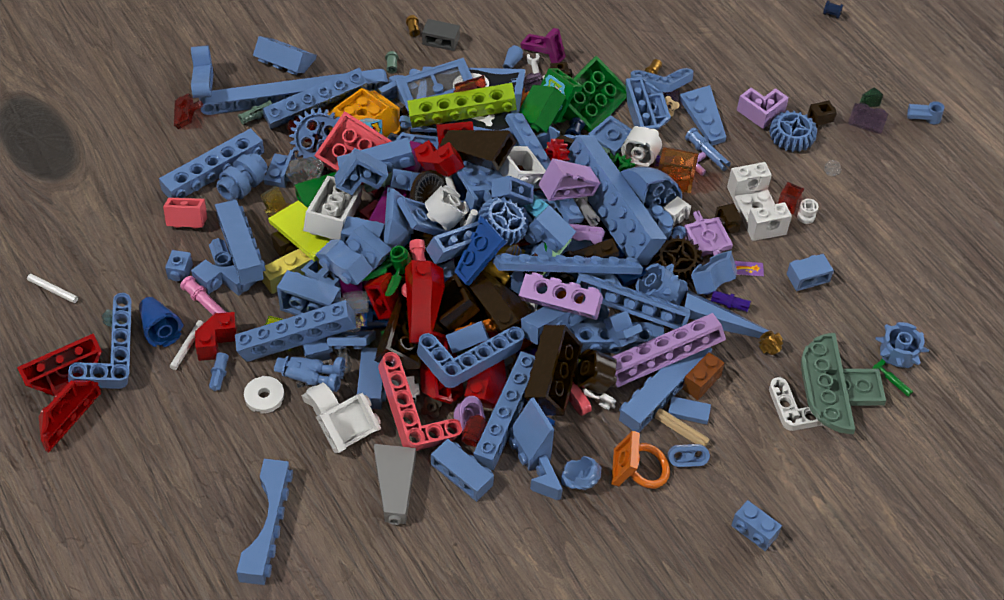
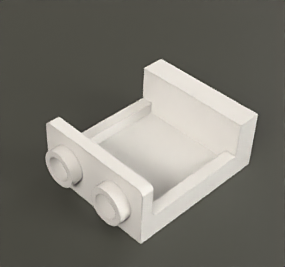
M363 393L356 394L316 416L334 453L345 450L351 444L381 429L379 425L381 420L376 413H373L370 407L372 404L367 395L364 396Z

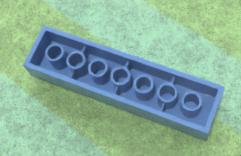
M578 135L568 149L570 151L568 154L569 161L566 162L588 166L592 169L600 181V185L593 196L587 197L588 202L625 256L635 258L640 265H648L665 243L667 237L595 136Z

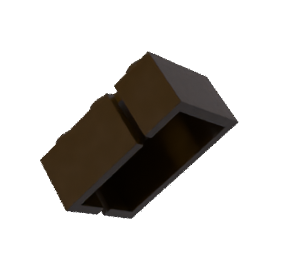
M457 274L444 282L445 289L433 330L444 335H448L447 332L449 330L453 332L481 311L472 292Z

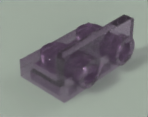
M855 103L848 124L882 134L889 113L880 108H870L864 103Z

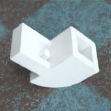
M323 382L317 386L310 387L305 394L301 395L304 402L313 407L317 416L339 404L333 392Z

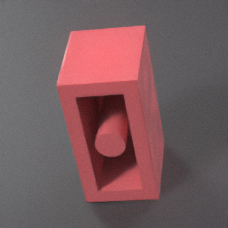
M168 198L163 206L166 226L196 229L202 228L207 220L205 199Z

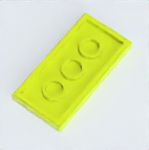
M299 200L268 218L269 223L314 262L318 260L315 254L330 241L327 237L312 235L309 232L303 231L308 208Z

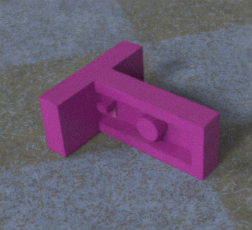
M553 28L545 37L528 34L520 43L521 49L549 54L551 63H560L566 57L560 31L557 28Z

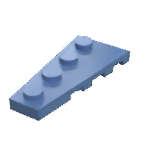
M710 85L681 93L679 100L702 135L708 138L709 144L716 145L725 142L726 134Z

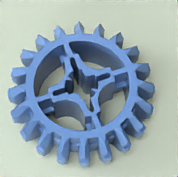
M780 112L779 115L775 116L770 125L769 134L771 140H774V144H779V148L783 147L785 151L789 149L792 153L795 150L799 153L802 149L806 151L808 147L813 145L817 137L816 123L813 122V118H808L807 114L802 115L801 112Z
M497 196L493 199L490 198L482 205L478 213V217H484L507 241L506 243L509 246L523 239L529 227V220L526 218L527 213H523V208H519L517 203L514 204L511 199L506 200L505 197L500 199Z

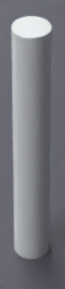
M29 274L27 277L28 281L72 303L78 301V296L33 274Z
M197 321L171 362V369L177 370L195 341V331L204 324L203 321Z

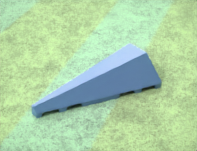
M688 290L684 307L690 309L689 319L697 320L713 313L721 323L723 331L760 338L763 333L770 331Z

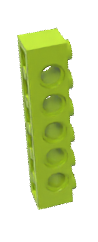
M512 83L407 101L412 128L517 110Z

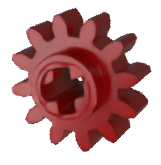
M551 139V142H547L548 147L544 150L550 160L554 158L569 161L568 154L570 151L567 150L568 144H564V139Z

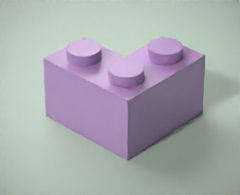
M750 88L740 95L737 111L764 129L772 122L776 115H779L780 112H785L789 97L776 88L765 97L753 88Z

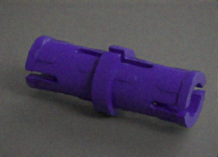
M713 291L711 302L726 305L729 309L732 307L748 312L751 303L750 300L735 297V294L731 293L729 295L719 291Z

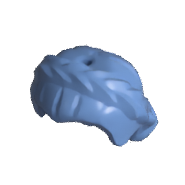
M583 456L577 461L571 460L564 466L561 484L578 490L592 488L601 478L602 467L594 459Z

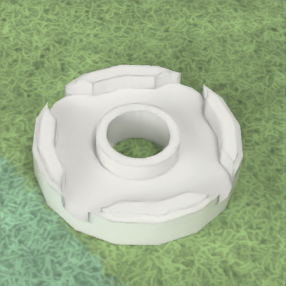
M261 376L253 379L244 390L246 405L250 410L254 412L259 411L260 413L275 411L281 406L285 396L282 384L270 376ZM263 392L269 393V396L261 398L259 395Z

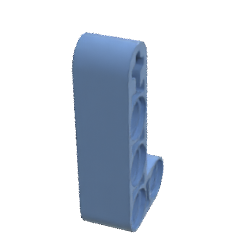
M209 45L191 47L193 61L192 96L193 98L211 97L214 75Z

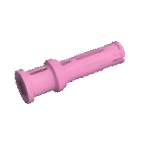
M188 276L181 282L180 288L183 291H187L192 300L198 301L212 315L215 313H226L206 293L205 287L200 286L195 281L196 279L193 276Z

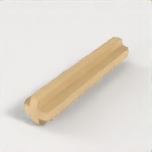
M660 408L656 412L655 419L691 442L705 447L709 443L708 437L664 409Z

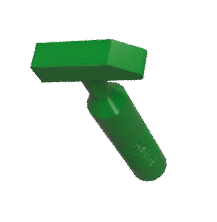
M883 359L873 366L872 369H879L883 372L885 378L907 397L913 393L892 372H888L883 368L886 363Z

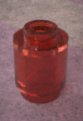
M480 415L469 417L461 434L463 443L471 447H475L478 444L487 425L484 417Z

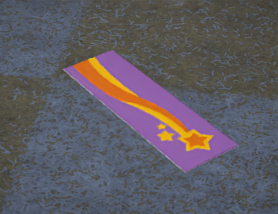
M735 261L736 275L764 276L763 263Z

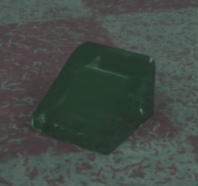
M875 87L862 94L859 107H879L883 94Z

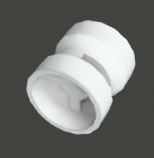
M813 199L802 200L797 213L798 220L803 224L813 223L818 211V203Z

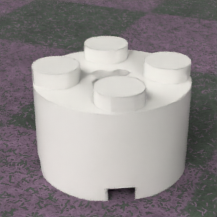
M634 126L621 147L622 155H626L625 159L631 158V163H635L636 167H649L650 164H653L662 148L659 132L656 129Z
M447 185L440 186L425 202L428 211L427 217L433 222L437 221L447 231L454 228L469 212V207L466 201L461 202L459 199L461 195Z

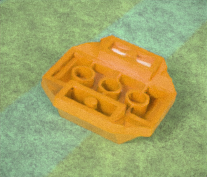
M361 88L329 111V115L333 112L335 113L334 119L341 117L344 111L358 120L365 118L382 120L383 136L387 138L390 133L400 135V108L375 90L369 91ZM333 127L328 128L329 133L331 132Z

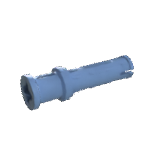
M694 127L687 132L685 140L694 144L696 150L704 152L722 171L727 169L723 163L728 167L730 166L731 162L710 145L708 138L698 133L697 128Z

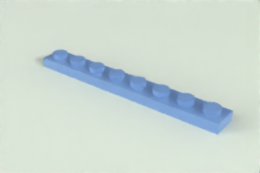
M522 113L507 114L505 120L520 146H528L544 169L547 170L551 160ZM573 198L553 200L561 216L568 224L583 222L584 216Z
M502 253L501 255H495L492 261L498 271L642 274L643 270L640 263L632 257H627L626 259H619L617 257L600 258L598 256L585 258L578 255L574 257L556 255V257L543 254L529 256L527 254L510 255Z

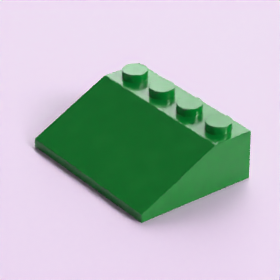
M595 56L573 78L584 87L581 92H575L563 117L569 121L574 117L580 118L585 123L583 129L591 132L627 98L626 86Z

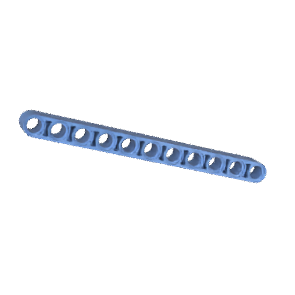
M383 69L362 71L367 82V90L369 91L375 90L378 92V88L389 83L386 71ZM343 74L213 90L211 97L199 98L200 110L205 115L250 110L253 106L262 105L269 100L274 104Z

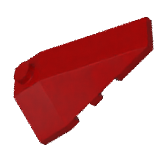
M487 331L489 338L499 334ZM504 360L468 379L464 397L475 396L479 398L484 408L494 409L507 382Z

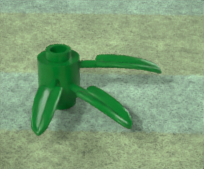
M403 246L393 247L390 251V256L385 259L383 264L372 270L362 281L377 278L387 273V268L393 266L396 274L391 277L385 296L393 295L402 279V276L399 274H405V268L412 260L408 250Z

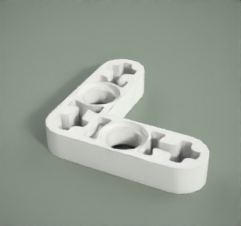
M776 377L771 381L769 392L785 429L795 431L823 425L817 418L811 421L805 417L806 414H812L809 407L798 409L785 379ZM780 401H788L790 406L783 407Z

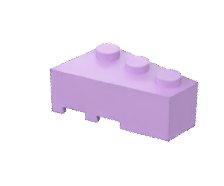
M552 158L539 183L548 201L593 196L600 185V181L590 167Z

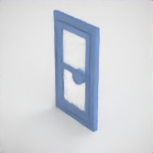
M464 58L395 79L408 113V100L478 89Z

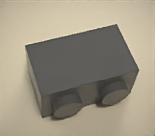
M428 19L422 31V45L455 51L460 39V25Z

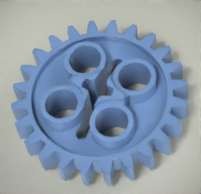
M312 108L311 114L304 111V118L300 115L298 116L301 121H294L297 126L296 128H290L294 131V134L289 135V137L294 138L290 144L296 145L292 150L294 152L299 151L297 157L303 156L302 161L304 163L309 159V165H312L314 161L315 164L320 163L314 155L327 138V128L334 127L340 117L334 119V112L329 115L328 109L322 113V109L319 108L316 113ZM317 122V128L313 131L309 130V124ZM322 122H324L325 125L323 126L322 131L320 133ZM320 134L323 138L319 139L317 143L315 136ZM311 139V146L305 148L303 145L304 141ZM316 144H317V150H316V152L314 153V152H313V149L315 148V146H316Z

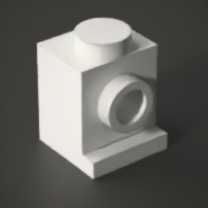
M677 196L663 209L672 216L673 226H675L677 223H681L684 218L686 220L689 218L691 205Z

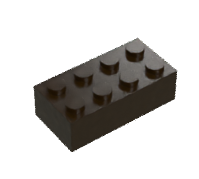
M544 325L540 335L539 346L535 353L534 364L530 371L529 382L525 389L524 397L528 401L534 397L545 416H564L583 346L566 325Z

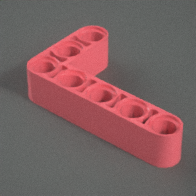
M394 352L386 353L378 365V370L402 446L416 448V451L439 446L447 439L452 442L455 441L462 432L461 423L456 419L421 426L400 357ZM385 362L392 363L393 367H389ZM391 380L397 381L399 386L394 385ZM397 399H402L405 405L400 404ZM403 418H408L411 424L406 423ZM447 428H452L455 434L450 433ZM428 432L434 433L436 438H431ZM409 437H414L417 443L410 441Z

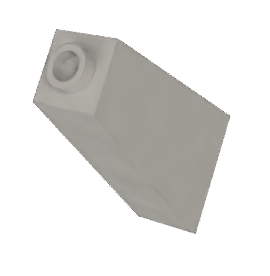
M374 444L384 520L392 525L406 524L416 462V448Z

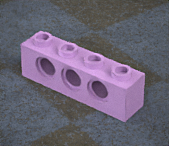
M525 273L519 293L522 301L597 320L603 301L600 290L593 287H588V289L580 288L581 285L569 282V284L561 283L562 280L551 277L550 280L545 279L543 275L538 273H532L531 275ZM542 286L548 287L545 293H538ZM560 291H565L566 296L564 298H557V294ZM579 296H585L583 303H576V299Z

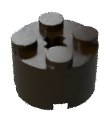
M587 349L581 353L579 357L581 361L577 366L573 380L574 384L599 395L616 384L617 360L592 349Z

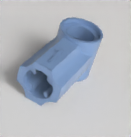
M937 101L931 102L929 105L909 104L907 118L926 120L933 125L939 124L945 107Z
M219 238L212 240L209 248L215 265L220 267L232 266L231 255L228 252L225 241Z

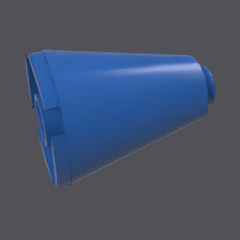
M146 297L139 303L144 335L150 345L153 347H157L156 345L166 347L175 343L180 338L181 329L184 325L179 316L154 297Z

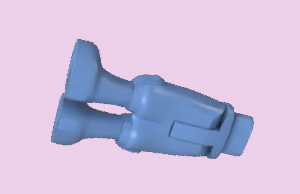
M289 356L286 358L278 357L274 366V372L282 373L284 377L301 381L308 385H317L323 382L332 392H337L341 385L340 379H343L345 372V358L337 357L333 365H325L318 359L290 358Z

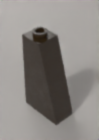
M448 130L440 143V147L450 142L463 161L499 171L517 141L508 130Z

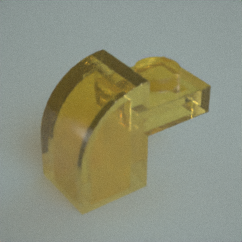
M277 186L260 195L267 208L265 212L268 217L291 205L285 202Z

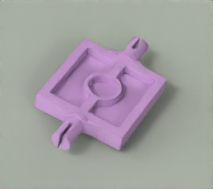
M695 211L693 216L696 221L684 225L689 241L693 239V245L698 244V250H702V256L710 254L715 256L722 251L732 249L733 244L719 217L703 219L700 211Z

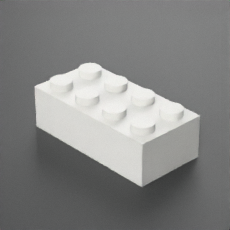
M327 176L306 211L303 231L309 232L312 235L327 237L330 240L341 239V231L347 216L353 217L360 205L363 185L360 184L353 195H350L336 188L335 177Z

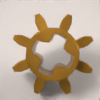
M767 331L760 336L759 347L763 353L768 352L770 355H774L781 351L783 338L779 332L774 334L772 331Z

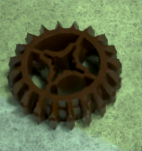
M670 235L668 240L665 241L656 255H654L652 261L654 264L659 263L665 267L668 266L666 263L674 264L673 274L678 275L679 279L686 282L687 278L692 281L691 274L693 270L703 263L702 250H698V244L693 245V239L687 241L686 236L680 239L679 235L674 239ZM680 255V259L677 261V264H675L676 259H678V256Z

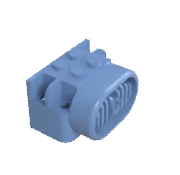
M464 161L465 167L452 174L456 191L461 195L459 199L462 203L466 201L469 207V212L465 215L466 220L472 209L477 210L479 213L482 205L491 198L492 180L503 177L500 171L472 165V163Z

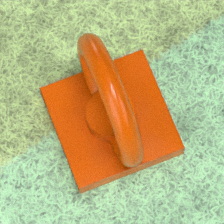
M631 431L614 448L611 484L619 487L627 478L631 477L637 484L645 488H659L669 479V462L660 449L648 443H639L640 433ZM640 451L649 452L659 460L662 474L657 480H647L636 471L640 461Z

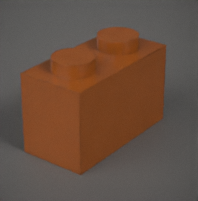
M708 352L685 376L682 390L696 400H699L721 377L725 363Z

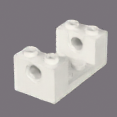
M766 162L731 168L727 185L752 241L786 235L792 217L786 203L775 204L770 195L768 187L772 175Z

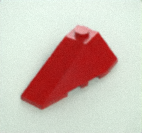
M411 260L405 268L409 341L412 344H418L422 334L433 333L445 289L444 270L431 261Z

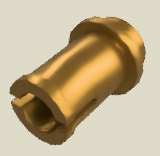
M410 15L406 19V25L412 37L413 32L415 37L420 34L419 20L415 15Z
M654 59L650 66L645 69V72L657 75V72L662 67V62Z

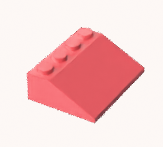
M344 111L314 157L330 170L337 172L339 170L338 156L349 154L354 148L363 150L392 141ZM381 187L366 193L378 199L384 188Z

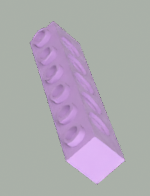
M711 313L613 356L617 360L615 373L617 388L725 341L726 338L721 323Z

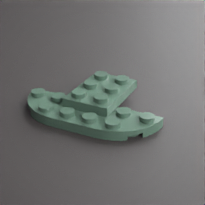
M835 333L820 335L805 347L801 358V371L807 403L812 414L823 425L839 433L854 434L855 425L851 406L885 405L886 403L879 369H843Z

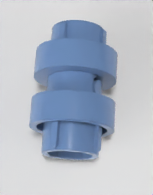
M256 153L241 155L234 161L233 167L229 166L220 173V180L217 181L216 185L218 192L228 201L235 200L236 198L243 199L251 192V187H256L265 179V173L268 168L266 162Z

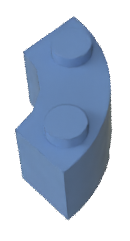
M341 239L330 240L315 254L319 259L320 265L341 278L345 284L358 285L373 270L363 254L351 250Z
M732 251L717 254L709 258L710 262L703 266L699 264L693 270L691 276L697 295L711 294L721 284L736 279L737 268Z

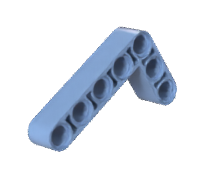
M118 293L113 299L110 364L74 363L68 370L69 382L71 380H90L98 382L100 388L110 389L124 388L128 384L131 332V297L128 294ZM121 303H122V304H125L126 306L121 307V306H119L118 304H121ZM124 321L125 324H119L117 322ZM120 338H121V339H124L125 341H124V342H118L117 339H120ZM121 356L125 359L118 360L116 357ZM80 373L82 374V376L75 377L73 376V374ZM95 374H102L103 377L97 378V377H95L94 375H95ZM120 374V375H123L124 377H123V378H116L115 375Z
M510 327L456 358L451 356L434 335L425 333L419 338L417 354L445 387L453 388L518 352L522 347L524 331L519 327Z

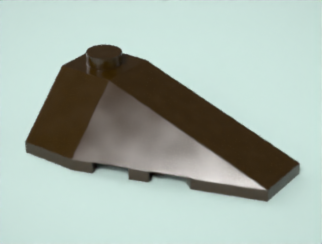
M485 270L481 271L470 286L467 285L488 318L492 320L498 333L510 327L520 328L521 319L532 313L525 301H522L519 296Z

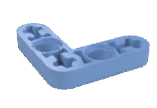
M682 68L666 77L642 70H634L631 72V78L643 77L646 79V82L654 85L660 91L672 92L693 80V70Z

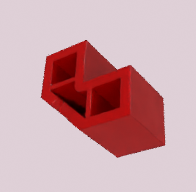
M428 140L413 149L418 162L425 170H435L443 176H451L465 167L460 154L450 142L436 149Z
M235 312L215 313L195 331V348L199 361L216 359L218 343L235 341V335L237 334Z

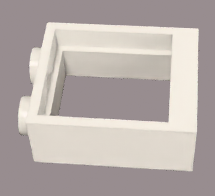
M514 146L499 170L503 177L512 176L534 185V188H540L539 183L546 172L528 146ZM517 165H522L526 171H520Z

